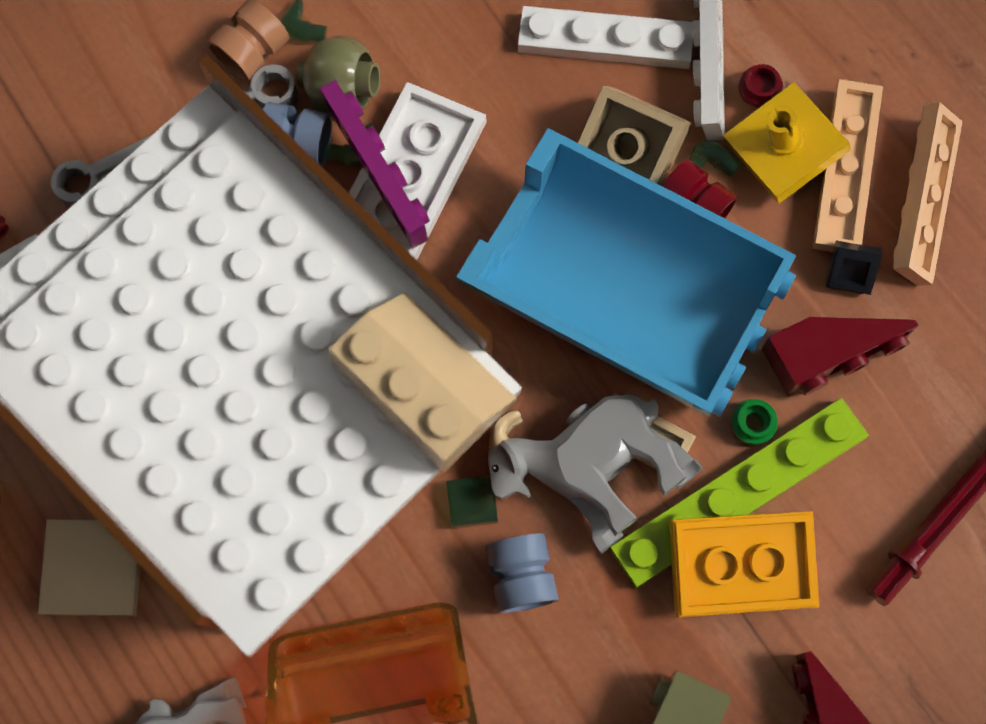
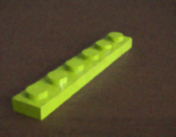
M840 398L611 546L609 550L636 589L672 566L669 519L751 514L865 440L869 434L843 398Z

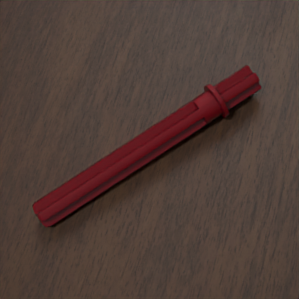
M986 450L899 549H891L889 551V562L865 588L867 594L874 597L877 603L885 607L911 578H920L922 575L921 568L928 561L931 554L986 492Z

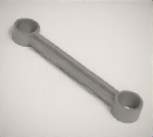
M275 64L266 65L256 71L251 80V87L243 90L262 109L268 101L295 106L298 99V91L292 74L285 67ZM272 80H282L290 85L288 92L282 98H279L278 95L267 96L262 93L261 89ZM152 135L90 165L79 160L62 163L56 168L51 177V187L54 194L67 208L72 207ZM79 174L90 176V185L82 195L79 192L67 193L63 190L66 182L71 177Z

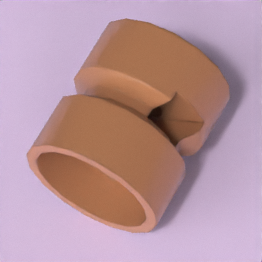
M246 0L231 17L233 26L223 24L206 43L213 56L230 73L247 83L252 79L256 71L265 65L263 55L276 54L290 38L287 30L277 17L256 0Z

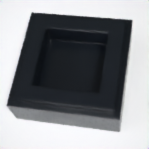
M836 240L825 279L826 287L871 295L882 258L881 248Z

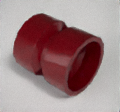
M689 158L680 163L662 184V187L724 219L738 200V197L721 183H708L709 174Z

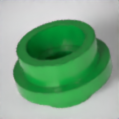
M748 399L741 402L731 416V428L734 435L748 445L766 443L773 437L778 427V417L775 410L770 404L760 399ZM748 416L758 417L762 424L761 429L751 430L748 428L746 418Z

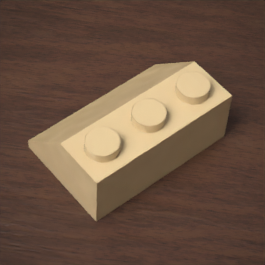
M406 292L368 311L329 348L332 366L340 371L442 473L517 399Z

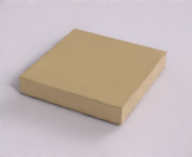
M46 520L38 614L49 616L137 617L140 564L98 520Z

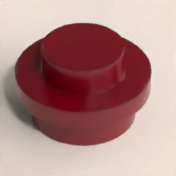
M759 64L752 66L740 78L739 93L742 99L753 107L760 108L783 91L782 78L778 71L770 65Z

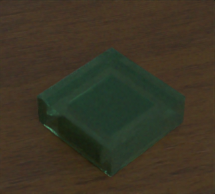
M490 475L446 481L452 529L498 523L496 500L492 492Z

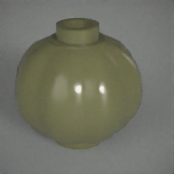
M333 36L319 41L310 49L307 60L300 61L298 64L296 79L298 86L304 87L308 100L314 109L329 113L320 90L321 87L336 80L344 94L352 91L363 110L369 104L370 98H375L379 92L381 73L378 63L373 62L369 50L360 41L348 36Z

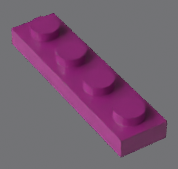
M336 80L321 87L320 90L329 113H331L332 118L412 249L428 241L425 224L430 222V219L418 198L410 201L403 188L408 184L396 162L388 165L380 152L386 149L376 129L373 126L366 129L359 119L364 113L352 91L344 94Z

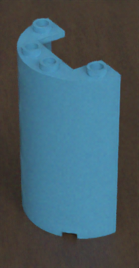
M548 128L526 163L524 185L489 242L487 243L479 239L456 276L458 284L709 418L711 413L720 417L730 400L735 387L746 369V366L738 362L745 349L754 353L767 330L760 326L759 323L774 296L783 300L792 285L796 275L788 270L796 255Z

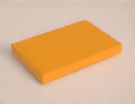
M813 511L669 519L675 616L691 617L819 607Z

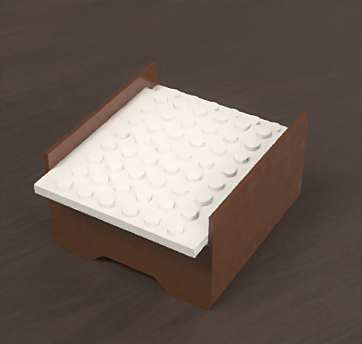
M205 54L198 61L209 85L0 270V417L194 623L223 630L247 656L251 657L440 472L414 443L409 441L377 407L372 405L340 371L332 366L329 348L368 311L406 292L515 397L521 392L522 387L492 359L493 334Z

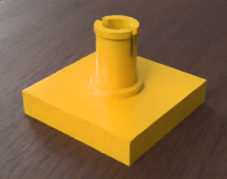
M795 82L723 135L727 146L778 204L851 150L850 142Z

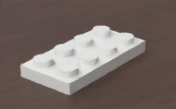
M407 82L379 135L386 149L380 153L388 165L396 162L408 184L403 190L409 200L418 198L430 219V222L425 224L427 237H429L487 123L486 114ZM362 167L349 194L417 260L426 242L412 249Z

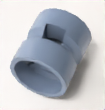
M268 101L263 110L323 167L328 156L332 137L331 113L304 109L300 114H297L295 106Z
M545 534L521 535L499 540L485 546L490 573L498 576L500 579L493 586L499 614L525 611L559 601L554 574L544 569V565L550 561Z

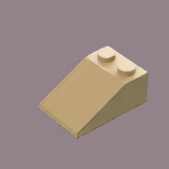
M603 86L578 143L662 186L692 122L619 89Z

